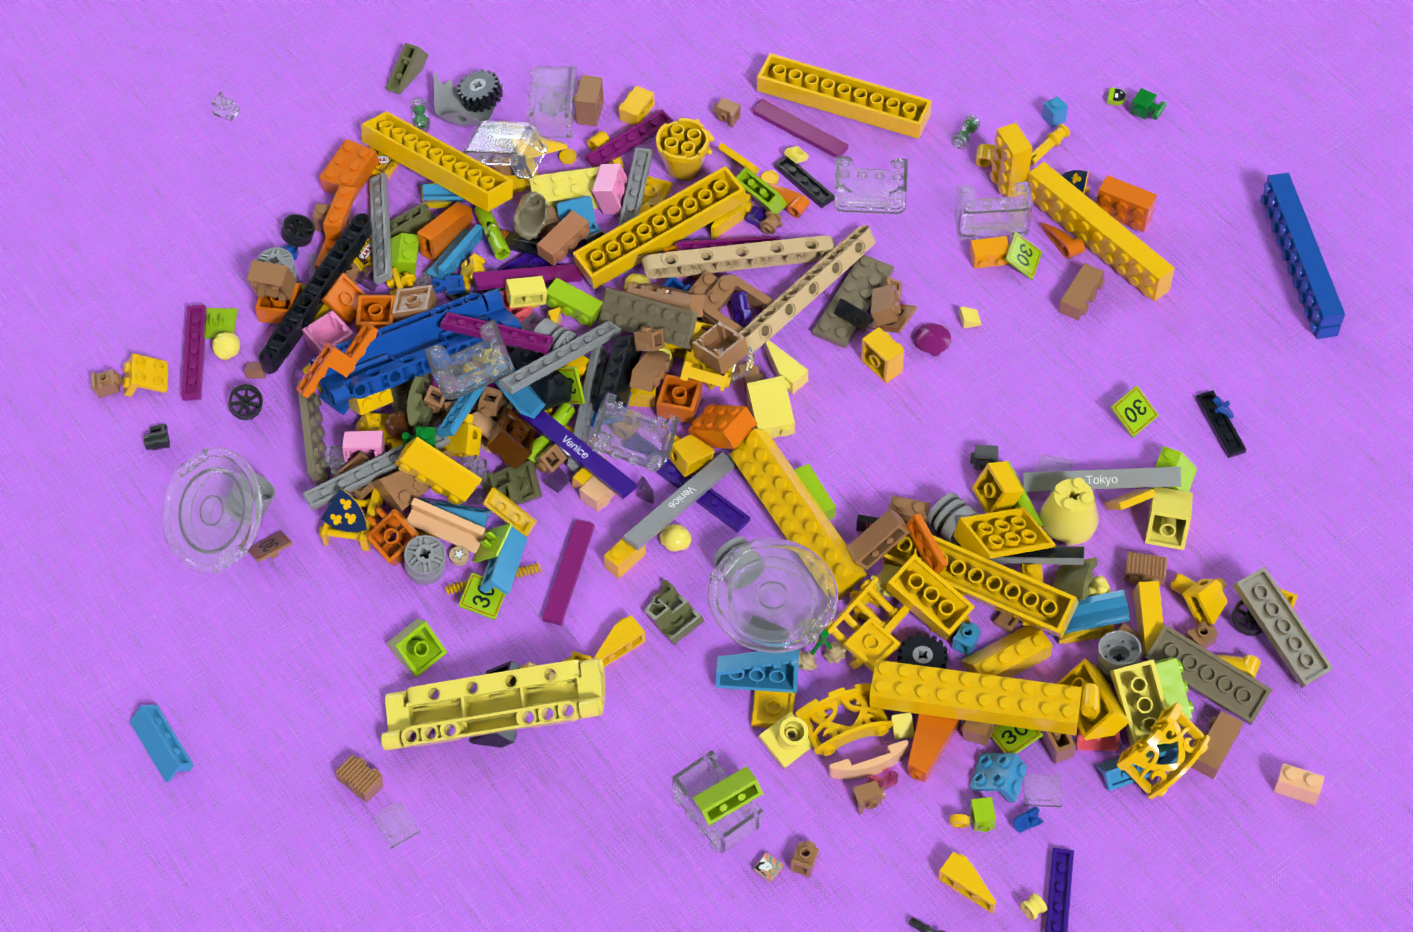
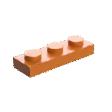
M916 514L906 523L910 530L909 534L925 563L939 574L948 565V562L921 514Z

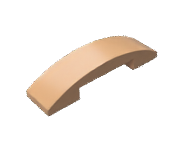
M904 740L888 745L887 754L855 765H851L849 758L830 764L829 776L835 779L852 780L879 774L894 766L906 755L908 741Z

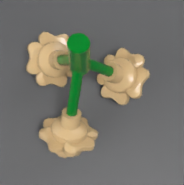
M815 619L811 620V622L806 621L804 627L800 629L801 633H803L802 639L807 640L810 644L814 641L818 642L812 651L810 650L808 653L799 652V668L805 671H813L817 668L814 657L815 652L821 645L825 644L827 646L824 657L827 658L829 663L834 661L837 664L841 659L845 658V652L847 651L840 642L833 641L830 644L827 641L829 632L821 630L823 625L817 623Z

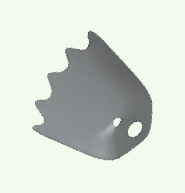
M434 73L435 113L440 118L458 126H476L490 119L495 107L491 106V109L488 111L484 109V112H480V110L477 113L473 112V110L468 111L467 108L463 107L453 82L448 80L445 84H442L437 74Z

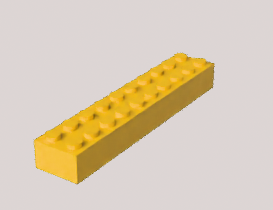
M772 53L767 57L757 76V91L917 139L920 138L931 115L932 100Z
M388 111L361 124L363 143L486 212L513 198L512 179Z
M1043 162L1029 172L1025 196L1038 205L1042 211L1050 215L1055 222L1061 224L1067 232L1073 234L1076 238H1080L1094 254L1101 257L1106 264L1113 267L1118 274L1124 276L1133 286H1136L1146 297H1149L1154 302L1170 290L1175 267L1047 163Z
M724 166L573 252L575 265L592 288L596 289L640 264L645 256L661 252L663 248L673 245L746 203L745 189L727 166Z
M754 428L729 455L826 597L841 601L867 575L866 572L854 562L847 549V545L769 433Z
M910 534L904 537L881 558L888 563L902 567L915 554L925 563ZM933 535L948 562V565L938 575L961 595L1062 639L1078 606L1077 597Z
M876 660L870 690V707L1076 736L1082 687Z

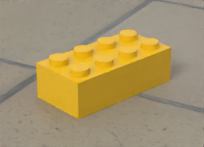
M1013 123L996 130L993 161L991 162L992 171L990 173L992 182L996 183L999 193L1007 201L1026 194L1033 149L1017 123Z

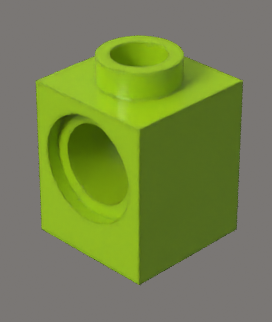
M992 797L971 799L970 813L974 831L989 832L995 829L996 815Z

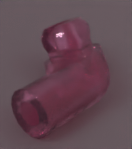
M889 771L887 776L883 778L870 774L867 783L877 780L879 787H883L886 790L897 784L898 773Z

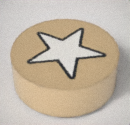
M463 546L452 548L449 553L451 563L455 566L465 565L469 561L467 548Z

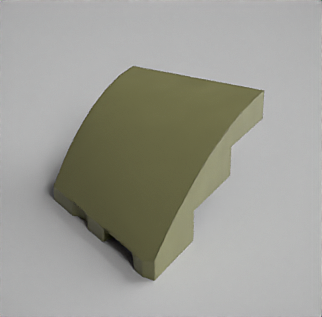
M415 376L411 385L407 401L408 422L415 429L416 427H429L433 420L431 408L424 406L423 403L426 396L423 378Z
M530 460L521 464L517 469L509 466L495 474L489 472L480 477L482 478L480 485L486 490L487 494L491 488H496L516 505L542 497L535 465Z
M1096 557L1084 559V565H1059L1053 587L1078 597L1080 601L1085 600L1090 595L1088 585L1094 580L1092 571L1098 565Z
M665 579L662 582L663 587L658 594L655 593L652 602L645 609V613L658 630L675 645L702 624L704 619L702 615L691 607L689 601L681 596L676 588Z

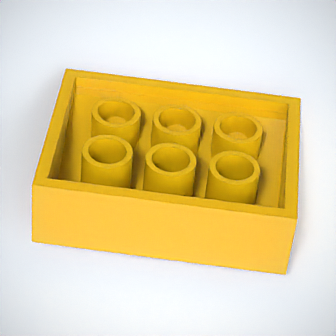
M1025 507L961 517L953 535L962 548L988 559L1055 547V543Z

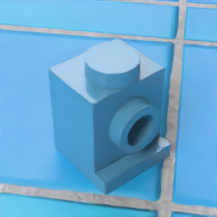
M963 622L953 638L952 649L967 656L971 655L980 639L981 630L972 622L968 624Z

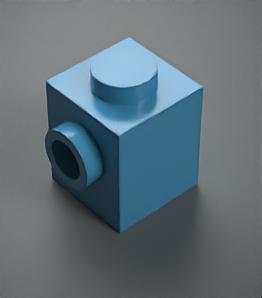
M1058 96L1043 104L1042 118L1051 128L1066 121L1067 104Z

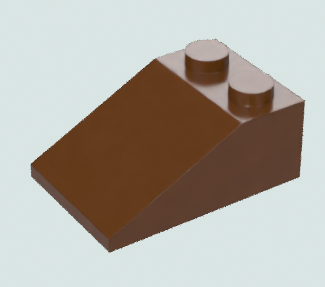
M506 406L488 438L487 446L493 454H498L503 458V461L508 466L517 469L532 454L535 429Z

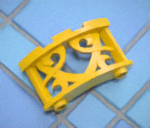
M696 320L690 352L686 351L680 379L687 381L688 378L709 383L719 386L720 391L724 392V388H728L731 377H728L729 370L721 375L712 368H706L704 363L696 359L693 342L706 332L701 327L710 329L714 325Z
M871 683L855 684L853 686L854 689L846 691L844 687L828 693L829 697L819 702L816 698L795 712L796 716L807 724L808 736L814 747L815 754L829 756L839 747L854 740L868 736H883L888 733V729L894 725L893 722L888 720L883 709L870 707ZM843 705L850 711L859 712L852 726L832 722L837 715L838 706ZM831 710L832 714L828 717V713L825 712ZM811 721H814L817 725H819L816 728V730L814 729ZM826 729L823 733V740L826 736H831V739L821 744L817 734L821 730Z
M1178 702L1162 710L1159 718L1150 728L1152 733L1145 740L1140 738L1135 744L1123 751L1117 762L1121 771L1125 770L1148 794L1150 800L1156 796H1163L1168 788L1181 778L1199 756L1208 749L1207 744L1210 737L1204 735L1182 712L1183 707ZM1168 731H1170V735L1173 736L1169 739L1166 738V733ZM1186 732L1195 740V742L1192 743L1191 747L1189 745V741L1192 740V738L1183 737V735ZM1159 741L1166 744L1177 741L1178 752L1175 763L1155 764L1159 757V750L1156 745ZM1152 751V758L1146 757V753ZM1132 764L1142 767L1143 769L1139 773V771ZM1150 770H1152L1149 775V778L1151 780H1153L1156 776H1159L1160 778L1159 781H1157L1153 785H1151L1144 778V776Z

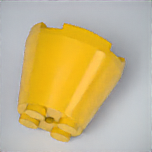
M678 118V121L669 124L665 123L661 126L656 135V146L669 176L686 181L693 180L700 172L710 144L709 134L700 122L689 118Z

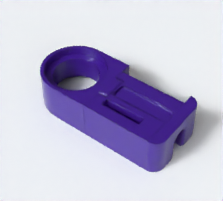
M739 291L737 294L731 295L734 321L745 328L752 321L751 310L748 308V292Z

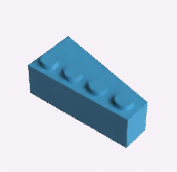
M800 646L718 656L716 688L797 693Z

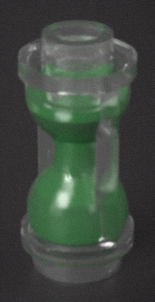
M415 98L410 102L412 124L427 132L430 128L427 102L423 98Z
M971 114L965 117L962 129L951 138V143L955 148L965 149L967 147L970 135L980 128L981 120L978 116Z

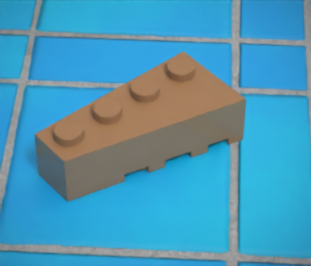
M628 283L627 293L698 312L697 317H703L705 295L658 284Z
M448 450L442 451L443 454L455 461ZM401 470L371 482L390 509L403 511L412 503L414 498H419L431 488L427 484H421L416 481L415 477L410 473L407 474Z

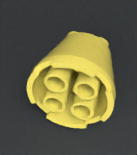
M1082 478L1066 479L1058 483L1043 503L1039 516L1043 523L1041 528L1051 539L1054 538L1066 543L1065 545H1078L1089 540L1096 531L1099 522L1093 491Z

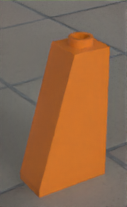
M456 202L419 230L417 235L421 256L435 262L462 230L473 221L472 209L468 205Z
M919 714L908 761L907 774L915 780L927 781L960 725L959 719Z

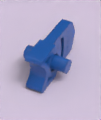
M1219 396L1213 399L1217 405V408L1214 409L1217 414L1221 412L1230 419L1234 417L1229 407L1231 404L1229 400L1224 402Z
M1035 806L1013 818L1014 829L1021 833L1042 824L1044 821L1038 817L1040 809Z

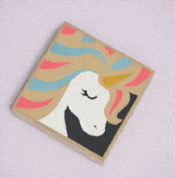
M766 853L754 867V872L771 883L783 869L784 864Z

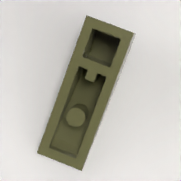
M405 43L385 89L401 94L422 71L429 54L418 46Z
M421 203L390 221V238L401 233L417 235V232L434 220L435 216Z

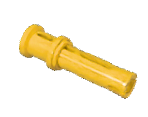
M1059 124L1056 130L1049 133L1046 140L1032 152L1031 166H1034L1053 147H1058L1064 138L1070 136V131L1064 124Z

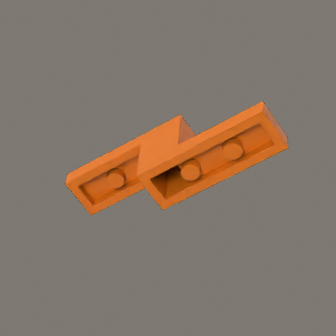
M343 185L338 187L323 222L326 239L314 265L315 270L318 269L343 231L348 227L347 216L357 195V188Z
M365 322L346 352L327 342L296 390L304 397L309 398L315 392L319 381L327 374L329 367L347 378L354 371L356 363L364 356L366 348L370 342L374 341L379 330Z

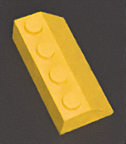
M418 437L404 446L394 463L399 466V470L407 474L410 473L415 477L416 481L421 484H427L433 492L446 496L447 500L455 505L464 503L482 481V478Z
M915 554L888 581L885 588L945 641L950 638L975 608L971 602Z
M1025 626L961 660V663L968 672L1012 678L1049 658L1053 645L1041 629Z
M1084 659L1057 684L1083 687V685L1089 683L1096 684L1100 691V712L1095 717H1086L1082 715L1079 709L1078 728L1085 740L1114 736L1129 723V720L1101 670L1087 659Z

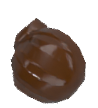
M404 411L394 412L386 416L385 428L389 435L395 439L402 440L403 433H412L413 427L409 425L407 413Z

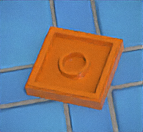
M341 273L321 301L348 325L357 315L359 295L366 294L344 273Z

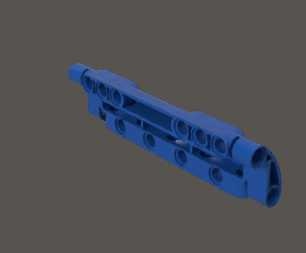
M498 288L481 295L472 293L377 329L379 331L373 342H370L364 356L357 363L385 353L384 355L356 365L354 371L347 378L329 367L327 374L319 381V384L330 402L335 406L355 397L362 399L415 379V376L420 377L476 355L482 349L502 344L447 330L441 332L443 329H441L440 324L447 312L522 329L520 321L504 307L503 298ZM354 339L335 345V347L346 352ZM317 357L310 359V365L313 364Z

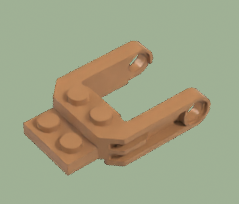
M707 270L689 290V292L705 295L703 317H701L704 323L715 325L720 321L738 333L744 328L720 313L731 299L732 294H737L739 291L748 292V304L758 311H763L775 301L736 275H725L719 279Z

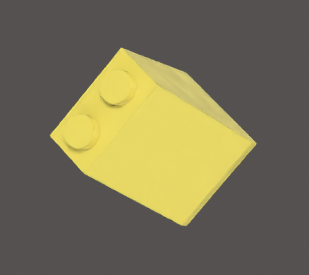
M784 376L747 383V407L758 423L754 428L767 431L771 438L795 434V421Z
M1155 487L1153 489L1156 496L1151 498L1145 543L1184 550L1191 521L1193 493Z

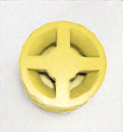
M1036 893L1030 895L1028 901L1020 903L1021 910L1032 921L1038 918V914L1047 911L1045 902Z

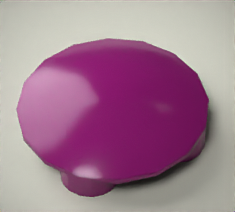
M929 323L923 325L915 333V346L924 352L930 353L932 356H939L951 343L949 331L939 324Z

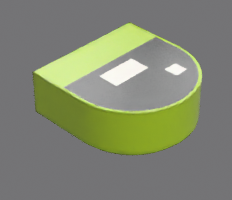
M1110 87L1107 104L1122 105L1125 102L1126 93L1121 89Z

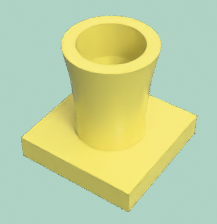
M791 711L758 736L783 770L813 747L808 736L807 724L802 719L795 717Z

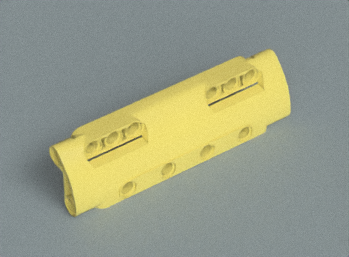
M601 658L584 661H562L407 688L406 691L388 693L385 697L388 732L382 733V746L385 751L412 746L420 747L457 741L461 738L529 727L550 726L574 722L578 719L602 716L605 703L603 661ZM554 670L555 677L553 680H550L549 674ZM515 677L516 684L512 687L510 681ZM476 683L477 691L473 693L472 686ZM438 690L439 696L437 699H434V692ZM572 706L573 713L568 717L567 709ZM552 709L553 717L548 720L547 713ZM530 713H533V720L529 723L527 717ZM454 725L455 732L453 735H450V728ZM435 729V737L431 738L430 733ZM415 732L416 739L412 742L411 735Z

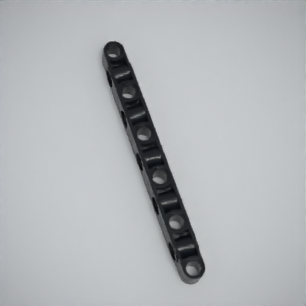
M360 213L353 218L268 339L267 344L258 356L265 373L273 374L280 368L302 337V329L311 324L324 305L321 301L323 296L341 273H346L364 247L367 239L373 232L372 224L367 214Z

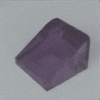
M371 266L364 267L355 280L358 284L372 292L378 286L373 280V268Z
M558 467L542 481L558 493L571 479Z
M642 476L637 483L636 496L653 504L654 491L645 477Z
M476 488L464 502V505L483 508L484 505L482 503L485 499V489Z

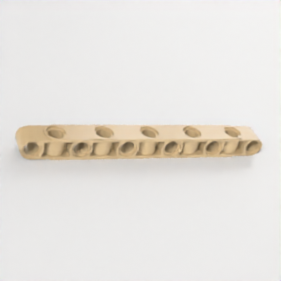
M862 225L855 229L739 332V334L746 338L749 353L756 351L876 243L869 225Z
M827 235L650 254L642 259V264L646 277L649 279L699 275L703 274L705 270L710 273L820 261L835 247L833 238Z

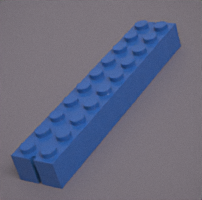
M1289 172L1268 175L1267 181L1264 183L1261 203L1265 206L1266 216L1271 221L1272 232L1276 234L1277 245L1281 247L1282 258L1287 262L1288 273L1293 278V286L1299 293V302L1304 306V314L1309 319L1310 330L1312 333L1314 332L1316 339L1338 336L1345 312Z

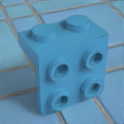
M590 196L563 201L556 205L559 222L573 210L589 221L590 232L588 236L600 230L596 223L592 198Z
M982 753L979 756L970 788L973 791H1000L1008 802H1016L1021 791L1023 778L1026 775L1027 766L1016 753Z

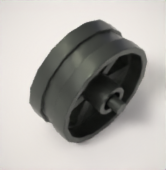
M300 214L289 215L284 220L280 232L281 237L289 245L304 247L311 243L315 226L306 216Z
M248 384L239 385L230 393L229 410L239 420L254 419L261 412L263 397L258 388ZM245 390V395L243 397L239 393H237L238 391ZM248 391L255 393V395L248 396ZM233 395H235L239 400H241L231 402ZM258 397L260 404L251 401ZM240 405L241 408L237 412L233 406ZM250 406L258 408L257 411L252 413ZM243 409H244V410L247 409L248 415H246V414H241V412L243 411Z
M1242 600L1239 601L1232 613L1234 628L1246 636H1255L1263 632L1248 608L1247 612L1239 609L1241 605H1244ZM1236 612L1245 617L1237 620ZM1246 622L1247 628L1242 627L1240 623ZM1254 623L1258 629L1250 630L1251 624Z

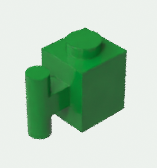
M1141 88L1132 101L1130 113L1146 120L1151 112L1153 113L1151 115L1152 119L1157 120L1167 104L1164 101H1161L1159 105L1155 104L1157 94Z
M416 427V436H410L407 432L402 434L403 448L407 443L418 437L436 449L435 427Z

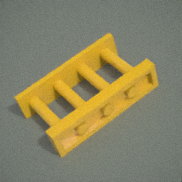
M376 488L371 491L372 496L368 500L354 498L360 507L367 508V513L364 515L368 530L345 532L333 529L332 526L324 523V526L320 527L319 532L324 545L328 546L330 537L357 540L360 542L362 550H370L371 542L367 539L366 534L374 527L367 520V517L371 515L378 522L379 515L376 508H381L384 500Z
M875 577L871 580L866 579L859 586L861 590L833 621L829 620L823 626V629L827 630L829 634H832L843 645L847 638L836 627L842 620L855 632L861 627L848 614L855 606L868 619L871 617L888 633L892 632L910 610L905 605L900 608H894L873 587L879 580ZM867 592L888 612L889 618L886 622L884 620L881 621L861 601ZM853 654L851 655L853 659L849 665L853 669L863 665Z

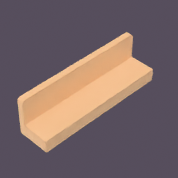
M417 498L413 499L411 503L412 510L407 520L414 528L455 546H463L471 553H477L481 545L480 541H483L486 528Z

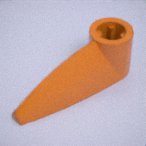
M767 183L781 194L787 203L784 208L793 217L799 218L810 205V201L804 195L775 184Z
M1046 223L1041 224L1046 235L1066 259L1085 252V245L1080 238L1074 239L1059 228Z

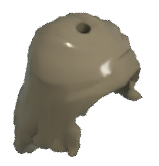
M528 192L522 195L512 220L514 230L520 237L528 241L533 238L537 239L541 229L546 226L549 219L547 216V201L538 192Z

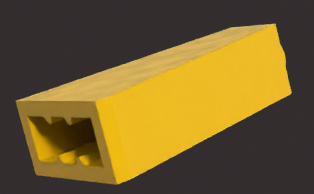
M1159 581L1138 582L1132 591L1138 632L1140 633L1142 657L1147 655L1164 627Z

